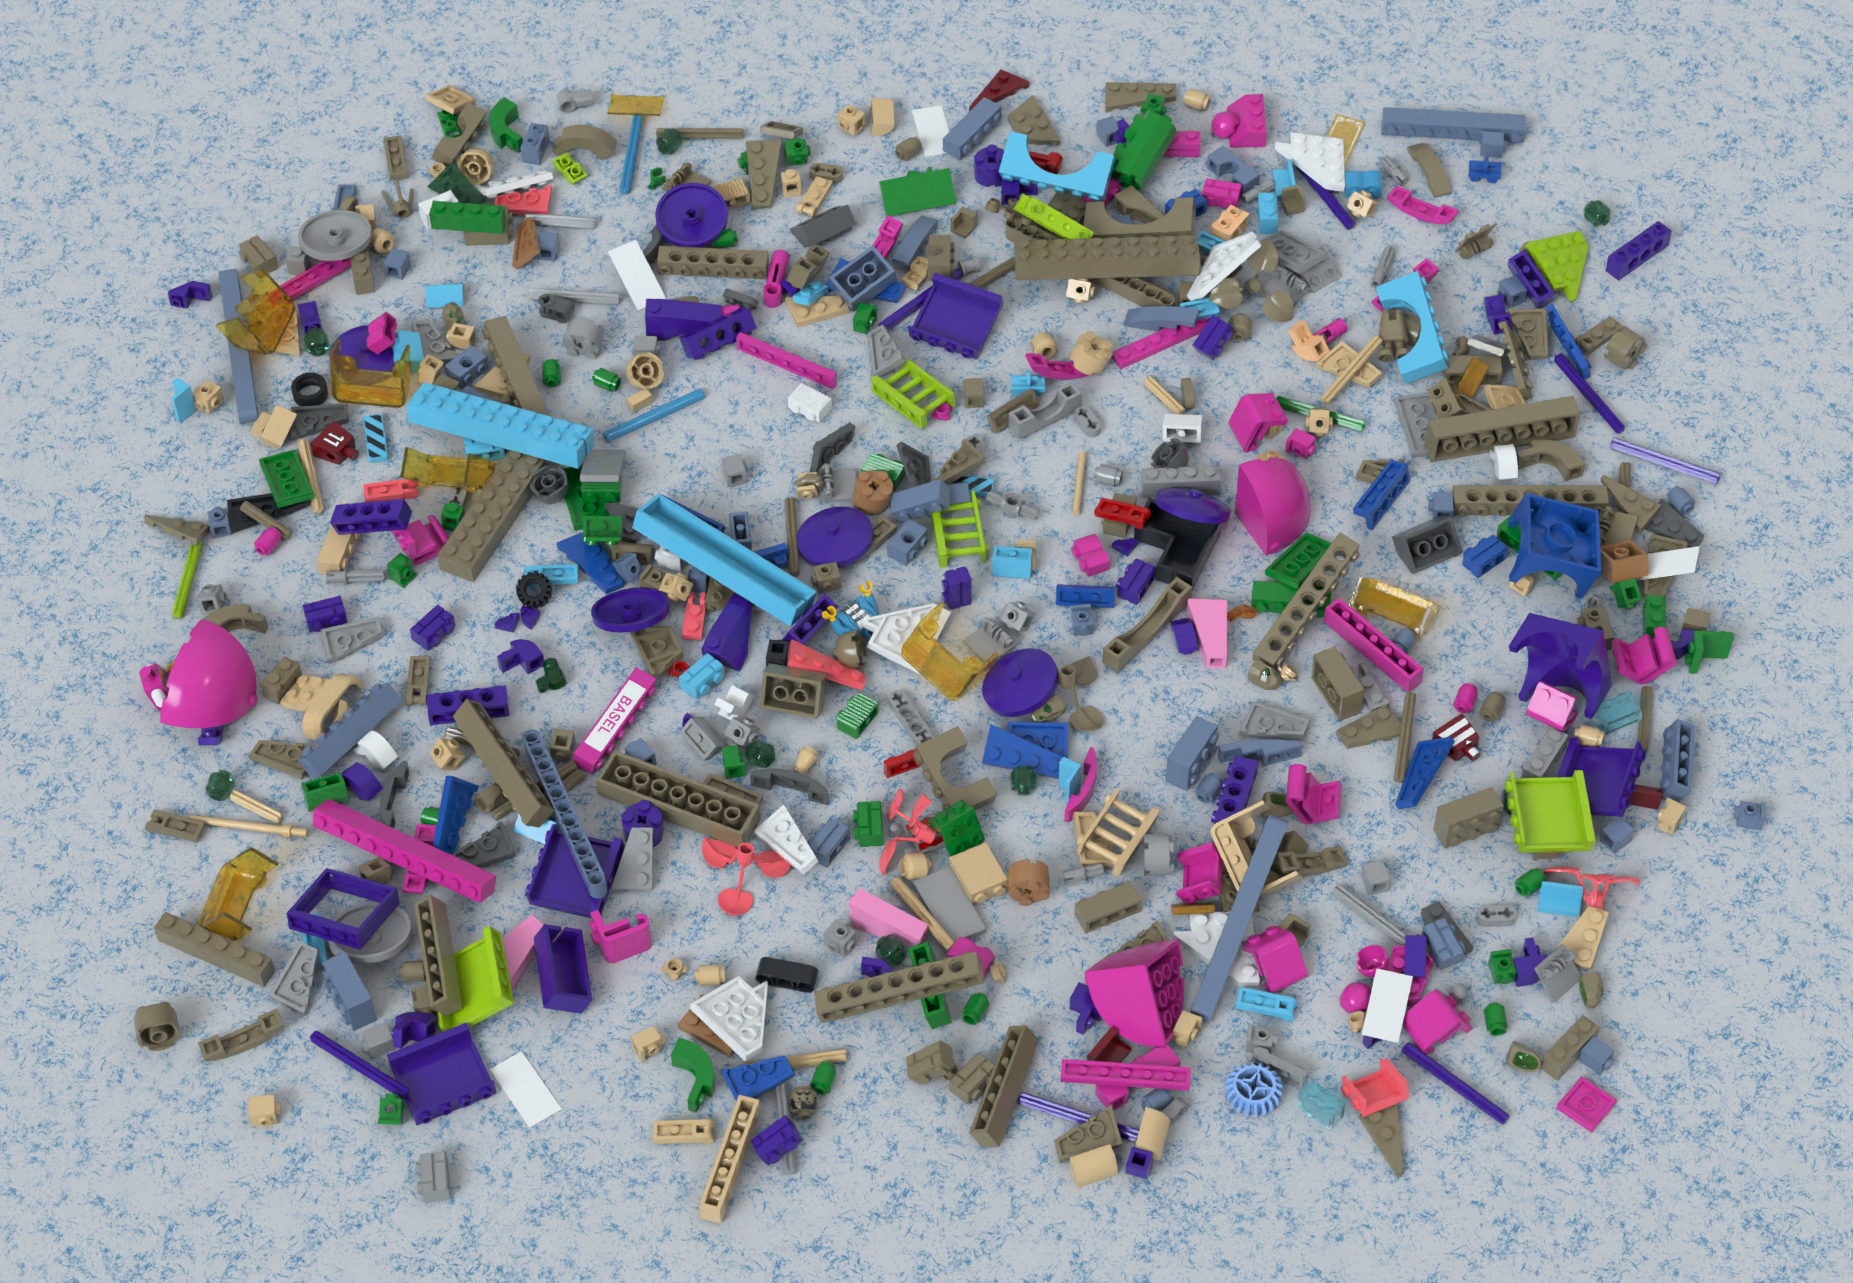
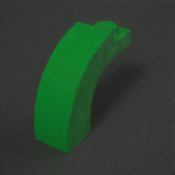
M505 97L496 103L490 112L489 122L492 139L499 148L502 149L507 145L508 148L520 153L523 138L508 128L512 122L519 118L518 108L515 103Z
M678 1037L671 1053L672 1066L685 1069L695 1076L696 1080L687 1102L688 1110L697 1113L699 1106H703L706 1096L713 1097L715 1089L713 1065L708 1054L699 1045Z

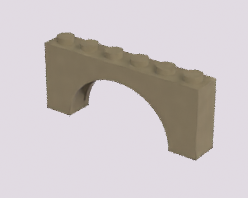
M1194 197L1175 198L1173 207L1166 215L1156 221L1140 225L1124 224L1112 219L1106 212L1104 201L1086 202L1084 227L1094 232L1091 239L1194 236L1196 215Z

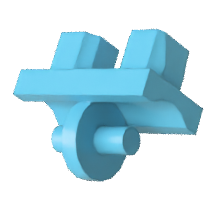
M1026 370V375H1011V393H1014L1015 397L1028 389L1034 390L1036 396H1041L1042 392H1045L1044 376L1030 375V370Z

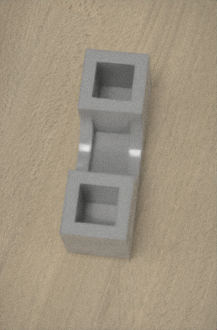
M1550 726L1524 766L1521 778H1547L1552 763H1557L1566 748L1568 735Z

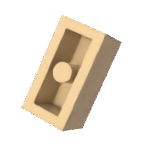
M647 389L637 392L626 399L627 407L633 413L653 403L652 394Z
M261 413L251 428L253 436L261 437L271 414Z

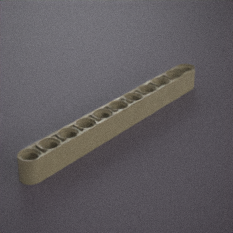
M1021 219L1006 220V238L1012 242L1060 239L1036 226L1021 223ZM1138 277L1089 278L1090 281L1142 307L1175 306V297L1171 293Z

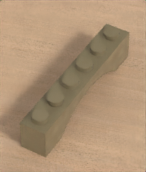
M1132 185L1115 194L1114 207L1122 215L1129 214L1131 219L1144 222L1145 224L1156 221L1164 216L1163 212L1154 207L1153 203L1148 201Z
M1176 577L1163 590L1151 610L1135 627L1125 634L1116 636L1103 648L1102 663L1119 673L1187 606L1188 599H1191L1192 586Z

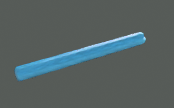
M635 113L632 119L620 185V192L622 194L630 193L643 121L641 113Z
M697 389L609 429L603 433L604 439L610 442L705 398L702 389Z

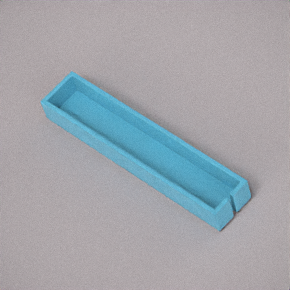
M423 382L406 404L408 422L579 469L586 456L589 455L595 446L594 428Z
M658 493L637 510L632 526L633 529L791 627L812 607L817 591Z

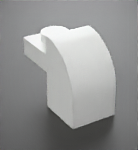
M1514 445L1494 446V449H1490V457L1494 460L1495 476L1499 480L1518 478V463Z
M732 685L726 698H717L714 705L720 707L719 715L731 720L732 717H743L747 713L755 695Z
M373 730L352 748L356 754L366 755L373 767L379 769L386 768L398 757L386 739Z

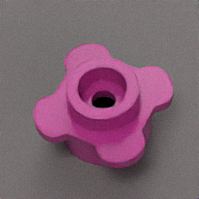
M946 403L941 404L934 409L932 418L944 421L949 420V413L952 411V407Z

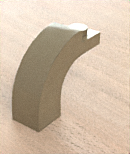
M571 125L563 128L562 135L555 139L552 152L558 156L573 148H584L603 160L615 153L618 141L600 128L590 125Z
M1546 439L1534 440L1530 442L1528 449H1522L1516 453L1518 469L1543 463L1558 469L1565 481L1583 476L1585 467L1583 459L1573 448L1564 443Z
M234 604L224 606L204 618L221 626L228 632L235 629H248L265 634L268 629L266 617L260 613H252L250 605Z

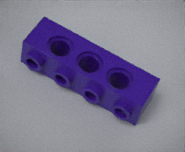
M1657 221L1610 254L1605 271L1618 281L1669 246L1672 230L1660 221Z
M741 307L680 336L679 339L686 357L698 360L703 358L704 354L709 351L715 352L724 344L729 345L736 342V337L740 332L751 335L752 331L757 329L750 309ZM734 323L737 324V328L735 331H733L732 329ZM720 330L721 336L717 339L716 334ZM702 338L705 339V344L703 346H701L700 344Z
M405 499L336 505L330 524L338 535L406 530L412 510Z
M506 685L427 695L430 726L456 723L453 715L466 699L481 703L490 718L510 716Z
M1235 755L1233 763L1229 762L1227 768L1229 776L1228 779L1224 778L1221 788V790H1224L1223 795H1218L1216 806L1219 807L1217 811H1213L1211 822L1216 824L1246 809L1257 776L1259 761Z

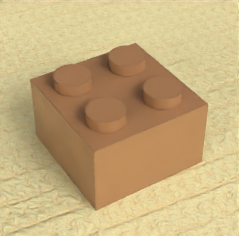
M1632 540L1600 546L1601 574L1610 582L1616 584L1621 581L1634 578L1638 580L1641 577L1649 576L1648 554Z

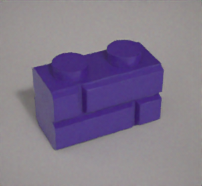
M1212 315L1192 346L1199 353L1214 360L1215 357L1221 355L1225 342H1229L1233 337L1234 329L1230 324Z
M1136 558L1132 565H1127L1124 577L1118 579L1116 583L1117 596L1135 605L1139 604L1156 577V567Z
M963 566L956 568V570L945 571L944 580H941L944 592H941L944 604L947 603L951 610L960 608V606L971 605L972 579L967 567Z
M341 595L302 605L309 632H320L321 629L348 623Z
M436 605L410 629L412 640L427 651L433 646H438L446 634L449 635L454 631L456 626L454 616L445 611L441 606Z
M784 1115L751 1139L750 1142L759 1158L769 1166L770 1164L777 1163L781 1156L788 1151L796 1149L798 1144L803 1141V1138L795 1124Z

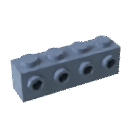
M984 97L943 138V151L959 160L964 155H967L971 148L978 144L981 138L988 134L995 124L1001 121V105Z
M1679 719L1669 727H1666L1663 732L1662 779L1660 781L1662 797L1670 798L1678 803L1691 792L1695 726Z

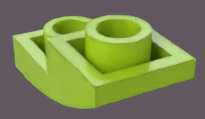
M567 152L552 160L553 166L572 185L588 177L578 162L575 163Z

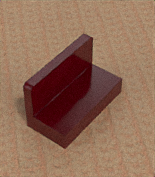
M1635 784V790L1631 793L1629 805L1658 810L1662 797L1661 789Z
M1111 1026L1087 1055V1061L1122 1063L1131 1052V1047L1118 1039L1119 1030Z

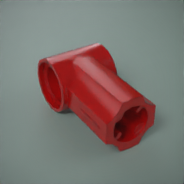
M1029 151L1030 158L1038 167L1049 173L1058 174L1063 162V157L1059 153L1051 152L1049 155Z

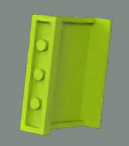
M1575 770L1572 777L1514 778V772H1510L1504 786L1505 791L1509 794L1507 805L1508 809H1511L1512 812L1510 823L1511 827L1515 829L1513 840L1514 844L1518 847V853L1592 851L1596 840L1583 770Z
M491 926L483 929L484 938L454 953L463 1008L448 1016L438 1012V1024L443 1031L464 1023L471 1027L514 1004L502 933Z

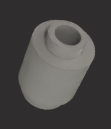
M1100 464L1099 467L1095 468L1094 478H1096V482L1110 486H1120L1123 471L1119 470V468Z

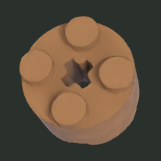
M870 470L862 471L858 474L852 495L853 504L857 509L859 507L864 513L870 515L884 512V509L890 504L893 492V483L888 477V473Z
M1020 860L1011 864L1008 871V894L1012 899L1019 901V904L1022 906H1029L1032 902L1049 898V868L1045 863L1037 861L1036 864L1030 863V860Z

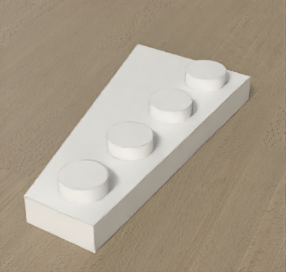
M543 170L524 174L522 179L519 177L506 178V182L495 180L488 182L489 186L483 187L480 184H476L473 187L476 193L493 198L497 197L498 193L501 192L505 194L512 193L516 188L527 189L535 183L537 185L548 183L547 180L553 179L552 172Z
M784 805L754 830L758 838L803 875L819 862Z

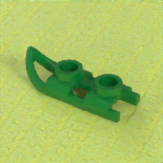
M444 109L437 113L445 137L455 138L462 135L460 127L456 124L457 117L455 114H451ZM458 131V134L448 136L449 132Z

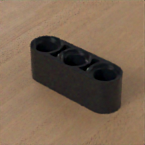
M763 957L760 959L755 979L759 983L767 981L769 986L810 993L814 991L819 970L812 965Z

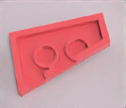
M546 185L544 189L539 190L532 188L529 189V192L524 193L512 192L498 195L495 197L494 205H508L509 213L514 215H525L526 213L548 215L552 186Z

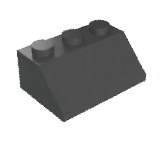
M841 205L835 206L789 229L805 248L812 247L814 244L820 246L822 245L821 241L825 239L830 241L837 238L836 234L840 232L845 234L851 231V227L856 225L849 206Z
M1451 516L1436 517L1392 536L1398 556L1412 574L1463 553Z

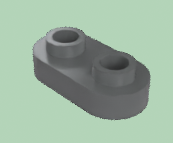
M725 289L723 293L725 302L732 305L738 303L741 307L749 308L750 311L756 309L759 302L750 296L730 289Z

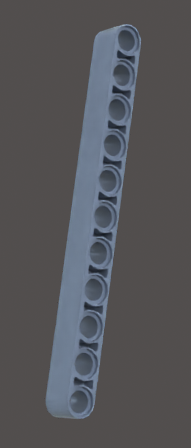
M237 268L218 271L240 424L255 422L259 417Z
M534 729L527 730L522 738L531 766L547 801L554 809V817L590 896L602 898L607 894V885L602 868L539 731Z
M1269 814L1190 1011L1191 1014L1202 1017V1020L1208 1023L1213 1015L1288 825V821Z

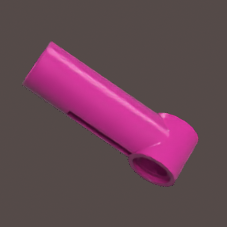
M784 250L773 252L767 281L763 287L764 304L770 308H776L782 303L783 287L780 284L786 278L790 261V254Z

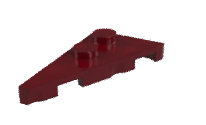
M1000 69L969 106V112L984 97L995 103L999 102L1007 96L1014 95L1015 91L1022 87L1025 89L1029 88L1030 81Z

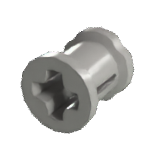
M976 256L966 261L959 260L958 269L962 271L963 276L973 271L980 272L979 260Z

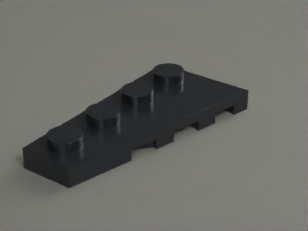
M272 493L227 500L231 534L260 524L240 510L241 505L245 501H248L274 519L306 508L305 501L277 508Z

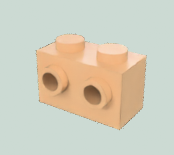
M1230 205L1227 210L1222 211L1220 218L1212 223L1210 227L1211 235L1225 241L1239 237L1248 227L1249 213Z

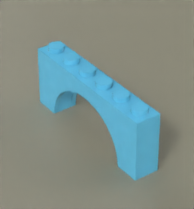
M1010 131L999 169V174L1003 180L1010 182L1017 180L1020 181L1019 183L1027 186L1035 184L1038 188L1044 190L1052 188L1055 192L1061 194L1069 192L1072 193V196L1078 198L1086 196L1092 201H1105L1115 164L1114 155L1096 151L1093 160L1084 169L1068 175L1052 174L1038 167L1030 158L1028 136Z
M1418 271L1376 287L1380 302L1385 310L1389 308L1406 309L1415 313L1421 321V332L1416 345L1408 354L1397 359L1401 376L1406 384L1448 369L1447 361L1449 360L1447 351L1442 348L1445 345L1443 337L1438 334V331H1441L1437 320H1434L1436 316L1435 309L1429 303L1432 302L1431 295L1425 289L1428 287L1426 279L1421 277Z

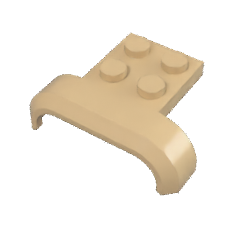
M341 673L333 676L331 679L302 674L280 703L283 708L305 712L302 722L303 732L306 738L315 740L324 733L322 728L323 720L345 691L352 687V685L357 686L358 689H363L364 687L361 680L353 675Z

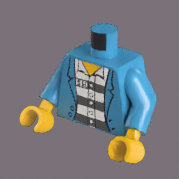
M866 581L867 590L864 589L863 584H860L858 587L859 591L865 594L864 597L860 595L838 612H836L833 606L827 607L830 615L827 611L822 612V617L830 620L829 623L838 636L848 631L859 630L858 636L862 635L863 638L871 639L874 632L859 625L862 619L879 615L874 595L870 593L873 587L870 581Z

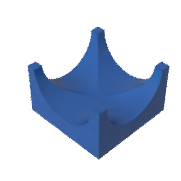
M1526 493L1508 519L1509 527L1516 528L1520 524L1521 528L1519 552L1515 565L1509 575V581L1517 583L1522 577L1533 572L1556 571L1571 577L1577 584L1575 597L1583 598L1601 573L1599 510Z

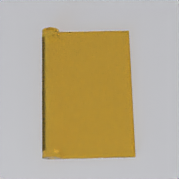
M611 93L607 114L660 116L664 95H661V97L627 96Z

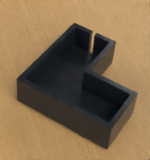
M1148 498L1144 507L1151 511V515L1145 520V525L1142 529L1134 527V538L1138 539L1139 542L1164 550L1156 565L1155 580L1170 584L1178 577L1192 586L1193 590L1220 536L1221 524L1200 523L1177 517L1158 507L1154 499Z

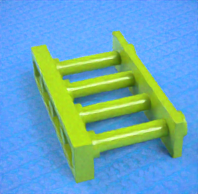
M1022 194L1013 209L1063 239H1091L1094 233L1033 196L1030 198Z
M905 357L907 361L902 364V369L886 380H882L877 375L871 378L872 392L920 429H924L928 426L927 414L945 402L950 407H955V394L950 388H946L918 367L914 361ZM906 374L913 378L899 389H894L890 386ZM919 383L925 387L924 390L911 399L903 396V394ZM931 393L938 397L924 408H919L915 405Z
M971 491V501L950 504V508L930 513L940 568L947 567V559H951L953 556L980 554L982 563H986L989 547L988 543H984L978 511L981 510L980 499H976L975 491ZM972 509L973 516L944 519V517L941 518L940 514L947 511ZM975 524L976 531L943 533V529L948 526ZM978 539L979 546L950 549L949 547L946 548L945 545L950 541Z

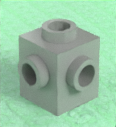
M208 584L202 587L197 596V602L202 615H208L224 607L227 602V594L223 591L221 584Z
M1021 601L1009 602L1003 608V615L1000 620L1005 622V626L1012 630L1027 631L1036 613L1027 608L1028 605Z
M742 716L732 717L724 735L733 740L734 745L743 748L744 746H752L757 741L761 728L756 726L755 721Z
M837 919L823 933L824 945L833 953H838L843 957L849 951H853L857 945L854 928L848 924H843Z

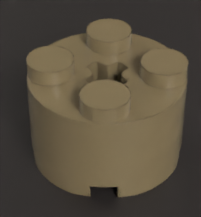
M1623 326L1621 327L1623 330L1621 332L1616 331L1606 347L1609 350L1608 355L1604 353V357L1624 370L1628 368L1632 370L1637 364L1636 359L1640 353L1642 354L1646 350L1647 344L1644 337Z
M160 1002L159 1004L137 1008L134 1025L137 1042L140 1047L146 1046L149 1047L150 1051H161L173 1046V1042L176 1039L178 1041L180 1030L175 1009L170 1006V1003Z

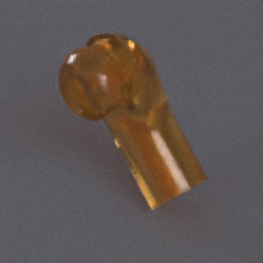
M1239 605L1227 612V619L1229 621H1233L1238 617L1251 619L1256 615V609L1253 606Z

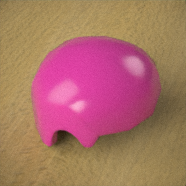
M1232 112L1217 113L1211 123L1213 134L1220 139H1225L1235 133V125L1239 123L1237 116Z
M1370 945L1358 951L1357 968L1359 972L1366 977H1375L1376 969L1386 970L1388 968L1386 950L1378 945Z
M1350 983L1343 989L1340 995L1341 1007L1347 1013L1367 1011L1372 990L1363 983Z

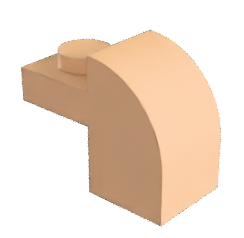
M1299 320L1288 330L1294 342L1291 347L1301 358L1307 361H1319L1330 351L1322 335L1311 334L1305 320Z

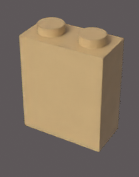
M987 843L949 857V866L972 905L981 904L991 897L1000 896L1008 891V879Z

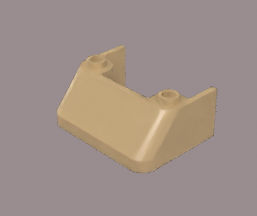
M1263 800L1217 822L1211 829V836L1237 892L1252 858L1245 838L1255 832L1256 824L1253 816L1270 809L1269 804ZM1294 871L1281 878L1277 873L1269 872L1260 896L1276 892L1303 879V876L1299 872Z

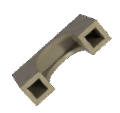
M958 726L916 745L913 754L916 764L920 765L923 769L925 780L931 783L934 796L942 802L943 811L960 800H963L977 810L994 802L997 796L988 777L966 787L953 786L942 777L940 764L944 760L965 751L968 744Z

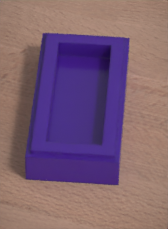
M1405 935L1404 975L1425 979L1427 936Z

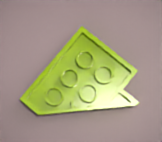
M1581 230L1528 242L1525 246L1539 272L1553 292L1563 289L1570 303L1577 298L1589 247Z

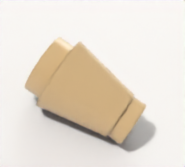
M804 746L799 750L793 771L805 775L816 762L818 753L814 749Z

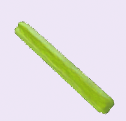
M202 541L197 546L190 544L172 610L174 618L181 619L184 615L202 548Z

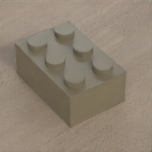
M1335 646L1314 654L1311 679L1339 721L1360 714L1365 688L1363 683L1355 677L1353 668L1349 667L1345 662L1344 655L1341 652L1339 653Z
M769 663L763 671L759 708L818 719L823 711L827 674Z
M1493 787L1438 806L1433 830L1444 848L1457 846L1461 842L1469 839L1474 840L1480 835L1493 833L1499 829L1504 805Z

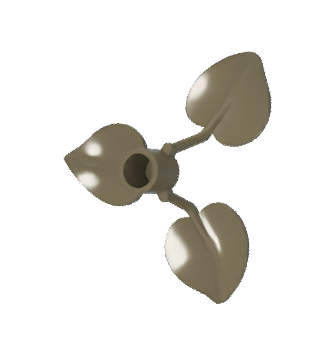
M1264 239L1260 242L1261 247L1248 257L1249 265L1253 269H1259L1254 278L1248 279L1245 282V286L1239 288V282L1236 279H1223L1212 289L1209 301L1222 308L1233 309L1242 301L1240 291L1258 292L1268 299L1262 304L1263 312L1268 318L1280 322L1290 321L1293 318V301L1291 296L1285 291H1275L1270 297L1260 290L1261 282L1258 280V277L1262 270L1270 273L1278 264V253L1275 246L1269 239Z
M1090 656L1080 659L1071 665L1062 666L1058 685L1060 684L1064 689H1072L1077 712L1070 715V724L1075 729L1081 731L1097 730L1103 724L1102 715L1096 708L1086 706L1082 710L1080 709L1075 689V682L1079 685H1088L1096 679V669Z

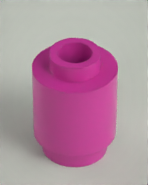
M274 527L265 529L254 542L257 553L260 555H270L280 543L281 533Z
M1464 683L1459 687L1453 703L1454 708L1458 712L1469 713L1473 710L1478 696L1477 688L1470 683Z

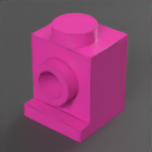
M1295 428L1286 440L1285 452L1289 454L1291 451L1307 459L1316 451V437Z

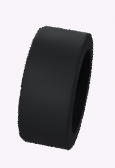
M311 372L303 373L292 381L291 390L297 405H321L327 399V385L321 375ZM310 385L321 388L312 395H302L299 393L302 388Z

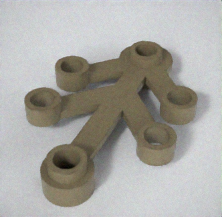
M990 198L987 201L985 209L989 212L999 213V210L1005 211L1004 217L1007 219H1021V223L1025 225H1037V227L1043 230H1048L1013 210L1018 202L1017 199L1009 198L1007 203L1009 207L1001 205L1000 200L996 198Z

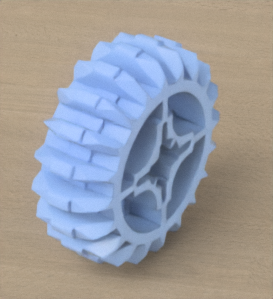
M1253 1061L1250 1063V1066H1247L1245 1063L1242 1064V1068L1236 1066L1234 1072L1231 1071L1229 1073V1078H1227L1225 1083L1227 1102H1231L1232 1108L1238 1107V1114L1244 1111L1246 1117L1249 1113H1253L1255 1118L1258 1116V1113H1261L1263 1116L1266 1115V1111L1272 1113L1274 1107L1277 1108L1283 1092L1281 1079L1277 1077L1276 1070L1270 1072V1066L1263 1068L1261 1062L1258 1066H1255Z

